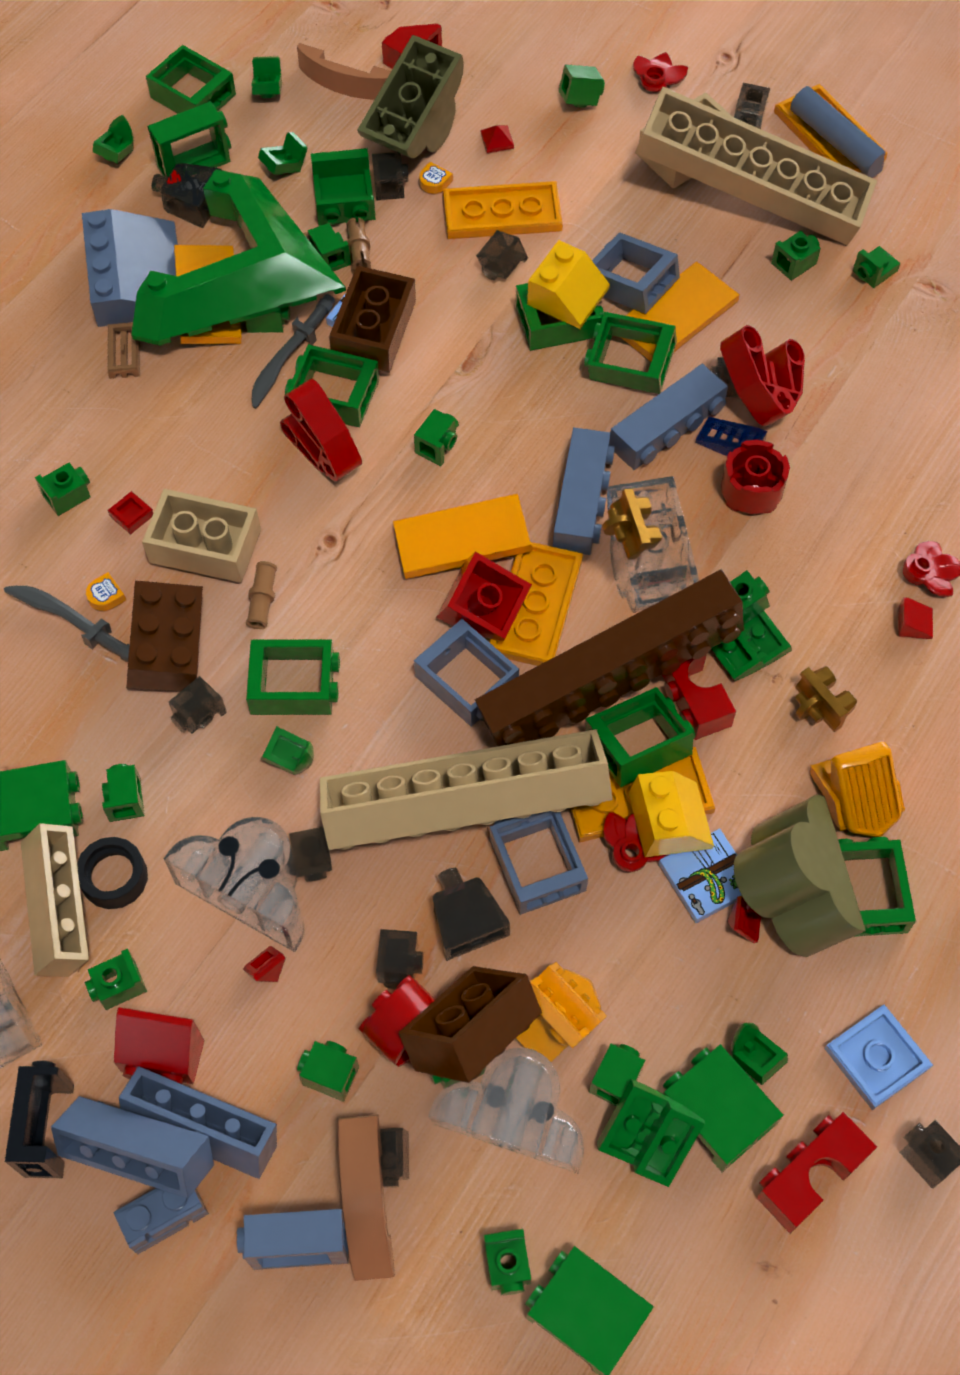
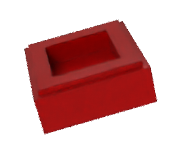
M132 491L108 509L109 516L130 535L151 519L154 514L153 509Z

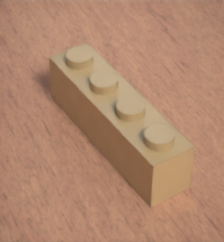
M39 823L21 841L34 975L69 977L89 960L73 827Z

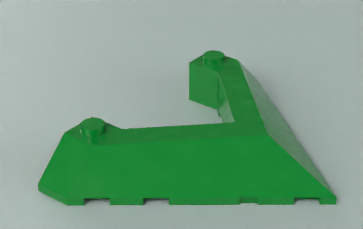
M215 169L203 188L210 216L237 221L251 249L180 276L150 271L137 291L131 336L134 340L160 346L170 343L171 337L188 333L189 337L211 331V326L229 321L230 325L280 311L284 307H294L317 300V295L329 291H333L335 294L345 292L346 287L260 178Z

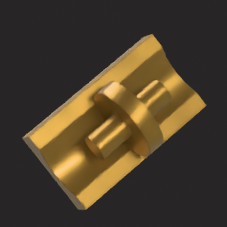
M624 489L621 492V498L610 505L611 509L607 511L609 519L602 524L605 535H615L617 542H622L628 560L637 559L644 550L655 548L662 540L659 527L645 526L644 519L650 516L652 509L649 498L636 497L633 489Z
M827 666L814 672L809 667L800 673L802 678L795 687L800 692L796 695L795 699L801 705L796 711V715L800 720L811 716L816 723L824 720L833 732H836L842 728L846 717L855 709L857 700L846 690L837 696L830 692L829 689L835 685L836 678Z

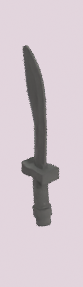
M325 294L319 300L316 309L304 323L299 321L298 317L292 322L294 335L275 354L254 383L252 389V406L254 408L260 405L274 385L284 362L304 340L310 343V345L317 341L314 329L333 308L332 305L335 299L331 295Z
M8 586L4 588L5 593L34 608L56 614L86 633L81 635L84 644L92 650L99 643L128 662L130 644L126 645L109 634L112 633L111 627L102 618L96 624H93L70 606L49 593L34 587Z

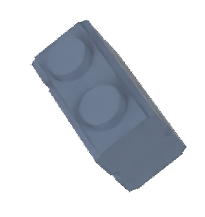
M155 1188L113 1212L127 1244L137 1255L189 1226V1221L196 1222L209 1214L197 1188L189 1198Z

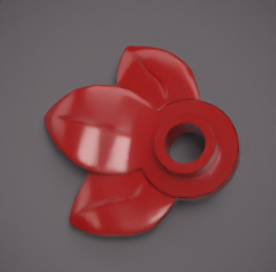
M667 52L656 56L652 60L638 55L633 63L634 71L641 77V85L646 90L652 92L660 91L662 87H666L669 84L681 82L688 72V66H673Z
M925 541L918 544L914 554L909 555L905 559L903 575L912 584H924L931 593L949 597L954 594L950 581L960 576V561L950 554H942V549L938 542Z
M614 812L608 813L603 825V836L605 841L613 848V860L621 870L635 872L642 869L646 862H656L666 856H644L634 813L627 820ZM631 849L637 853V856L630 857L626 854L625 850Z

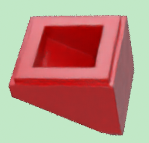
M903 597L899 606V636L932 639L933 608L911 598Z

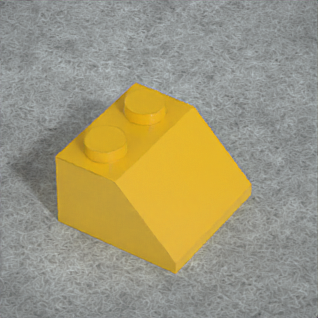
M558 240L528 280L527 305L581 329L609 290L610 284L585 251Z
M674 771L637 775L629 791V797L645 857L707 850L714 847L697 782Z

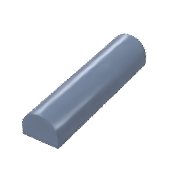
M809 86L804 87L796 94L790 106L792 112L865 175L872 178L882 172L885 150Z

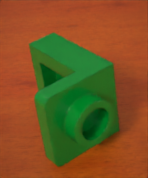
M253 57L252 95H259L261 98H273L276 94H280L282 88L280 57Z
M287 132L283 146L260 148L258 159L271 173L276 175L300 172L308 147L294 132Z

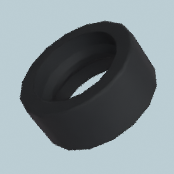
M118 837L101 838L89 844L80 854L77 861L79 884L82 892L89 901L101 908L117 909L129 905L142 894L148 880L147 866L138 848L126 839ZM114 855L125 856L129 859L133 866V873L124 886L113 891H101L94 886L91 880V873L101 860Z

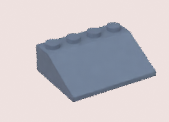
M114 209L82 213L90 303L97 325L102 327L108 326V324L133 322L137 291L149 272L156 271L176 276L174 245H178L175 222Z

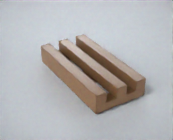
M133 323L108 324L107 372L109 379L116 378V374H121L122 378H127L128 373H133L134 377L140 376V341L132 339V364L128 365V331L131 330L132 333ZM116 331H121V365L116 366Z

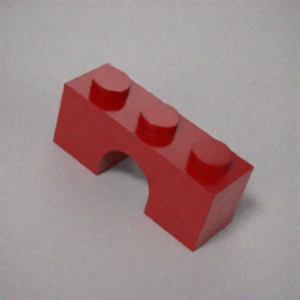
M707 655L699 659L692 658L682 663L675 672L669 675L661 674L666 682L665 691L667 696L673 702H676L681 718L691 723L695 732V740L732 727L736 715V709L722 683L712 687H700L695 685L689 678L691 675L703 671Z
M844 1112L835 1120L828 1115L813 1130L817 1137L808 1146L801 1141L786 1156L791 1163L782 1172L774 1167L759 1182L764 1189L757 1196V1199L789 1234L824 1201L811 1186L809 1180L810 1168L826 1166L832 1169L844 1181L877 1148L875 1143Z

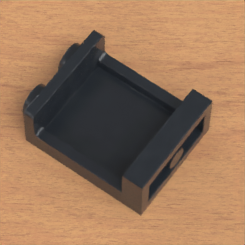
M34 1061L32 1066H19L5 1162L24 1178H63L65 1162L47 1146H44L51 1095L54 1093L72 1094L74 1085L56 1067L55 1063L49 1061Z

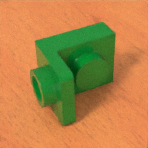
M880 246L870 253L862 249L857 254L853 272L861 280L875 288L899 270L900 262Z

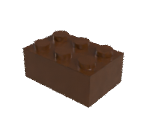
M357 265L329 335L330 350L378 361V369L390 373L416 303L415 279Z
M135 580L126 688L195 693L203 586Z
M473 966L399 1032V1036L416 1072L469 1083L476 1079L494 1058L501 1055L518 1035L525 1032L542 1011L527 974Z

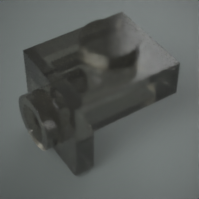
M323 826L290 832L297 877L305 876L306 882L327 878L326 872L333 869Z

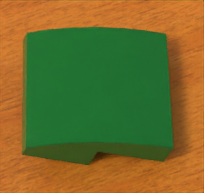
M763 611L744 624V631L741 632L738 638L729 643L722 642L712 647L711 650L732 679L737 681L777 661L791 652L792 647L766 612Z
M631 1079L596 1143L599 1151L632 1164L636 1174L669 1187L702 1130L705 1121L668 1096Z

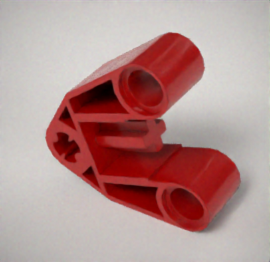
M750 325L744 326L721 341V354L735 390L760 425L767 427L793 412L803 393L805 364L804 351L797 341L789 339L764 355L761 336Z
M311 378L284 396L285 403L292 414L280 421L281 429L289 441L317 470L336 482L362 465V458L347 426L317 381Z

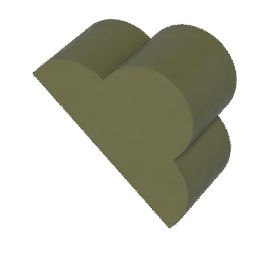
M412 35L357 129L359 135L410 158L418 157L424 149L430 152H436L440 149L451 131L455 118L456 104L454 97L462 80L464 69L463 56Z
M814 795L754 827L751 834L752 846L742 850L735 857V880L747 904L757 914L772 919L779 937L792 952L799 956L809 957L866 931L825 796Z

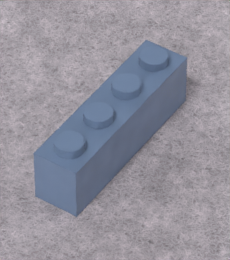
M701 364L612 427L609 445L615 446L614 452L633 470L642 464H649L664 448L674 446L686 432L696 430L708 416L718 414L726 404L725 398L728 386L704 364Z
M573 427L554 528L553 547L591 555L592 544H599L602 524H596L597 516H604L606 498L601 497L602 490L608 491L611 472L605 471L606 464H613L615 446L609 445L610 432Z
M139 1066L119 1096L120 1109L167 1122L187 1130L198 1131L209 1136L213 1160L257 1179H260L277 1148L276 1123Z
M81 1096L51 1126L58 1156L185 1198L190 1197L214 1166L209 1136Z

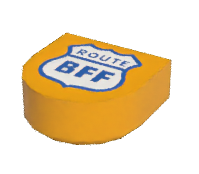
M429 162L419 174L421 189L430 194L442 192L453 181V173L432 162Z
M109 572L94 579L86 588V597L90 606L98 611L110 610L126 601L124 593Z

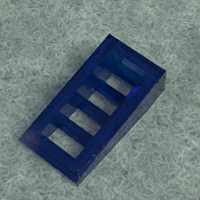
M708 417L695 443L728 456L730 451L733 452L744 441H766L768 431L749 425ZM712 429L717 430L714 437L708 436ZM723 433L728 435L726 440L721 439ZM734 438L738 439V440H739L738 443H737V442H732L733 439H734Z

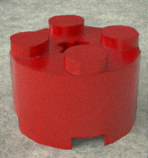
M762 440L744 441L740 447L728 453L721 489L723 497L726 499V505L732 511H741L749 514L771 513L782 500L790 465L788 457L786 455L782 456L780 452L773 449L774 444Z
M409 975L399 983L392 994L385 990L374 1000L372 1008L375 1012L363 1021L359 1030L390 1062L401 1067L409 1062L410 1058L399 1036V1032L436 999L417 980H414Z

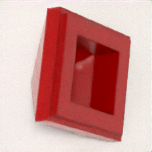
M496 125L481 130V136L487 153L514 149L508 125Z
M737 896L727 922L734 931L752 943H758L761 915L757 914L747 904L743 896Z
M269 946L247 963L243 970L255 981L278 982L286 957L273 946Z

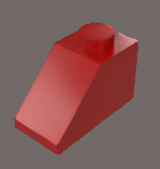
M436 23L398 27L382 41L383 64L393 69L412 35L442 46V26Z

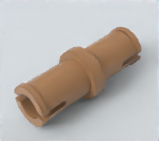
M352 218L347 222L349 234L347 242L352 255V268L354 271L359 264L363 267L371 268L368 252L371 248L370 240L366 236L365 222L361 218H358L359 227L356 226V218Z
M261 561L256 564L254 584L249 589L248 597L251 601L246 625L254 629H265L267 627L270 603L275 598L273 584L277 566L271 562Z

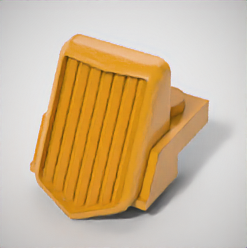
M882 741L838 754L830 760L810 765V775L825 796L831 818L840 831L848 829L854 834L881 837L901 818L902 812L905 811L900 782L896 778L892 751L886 742Z
M557 962L549 965L538 977L530 981L542 1013L530 1024V1027L525 1032L516 1037L538 1063L543 1066L550 1064L568 1046L573 1049L607 1017L601 1009V1004L592 981L573 971L562 968Z

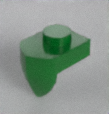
M124 115L114 119L108 131L93 142V153L104 157L108 161L119 163L133 151V132Z
M276 726L261 760L288 773L297 775L308 769L313 763L314 750L310 741Z
M743 1023L738 1027L731 1043V1056L747 1074L763 1085L788 1063V1054L759 1031V1027L754 1023Z

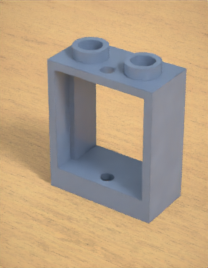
M620 232L592 260L610 284V288L604 297L644 314L680 278L678 254ZM623 259L650 269L638 283L611 273Z
M461 619L414 660V672L418 680L472 727L479 720L484 721L476 702L470 705L436 674L465 648L500 678L486 693L518 677L519 668Z
M549 811L532 814L527 818L503 819L496 821L493 826H490L491 845L520 915L587 891L588 876L560 812ZM550 828L568 871L522 887L504 844Z
M342 1209L244 1215V1227L237 1228V1251L242 1253L243 1259L248 1262L253 1270L349 1264Z

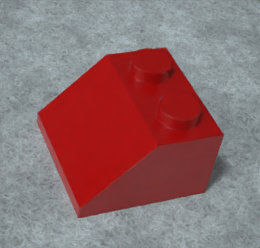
M475 551L463 564L436 618L452 627L463 619L482 637L504 641L532 584Z
M118 1007L114 1063L123 1072V1077L131 1079L139 1066L180 1084H194L205 1040L193 1019Z

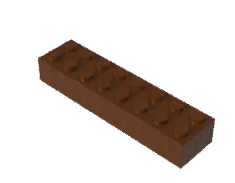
M722 569L474 700L497 746L553 737L561 727L571 722L578 723L583 721L595 709L601 706L609 707L631 690L639 691L645 688L650 683V680L659 675H669L675 672L682 663L692 658L699 659L709 653L712 647L722 642H732L738 638L741 632L744 631L743 601Z

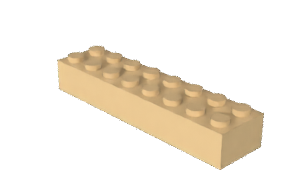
M662 87L635 151L640 156L845 245L850 243L861 228L877 180L665 87Z
M597 729L320 778V814L328 850H347L361 844L385 843L391 839L407 836L420 837L429 832L441 830L454 831L469 825H488L498 820L527 818L532 814L549 811L561 812L567 808L583 805L596 806L602 802L613 800L608 762Z

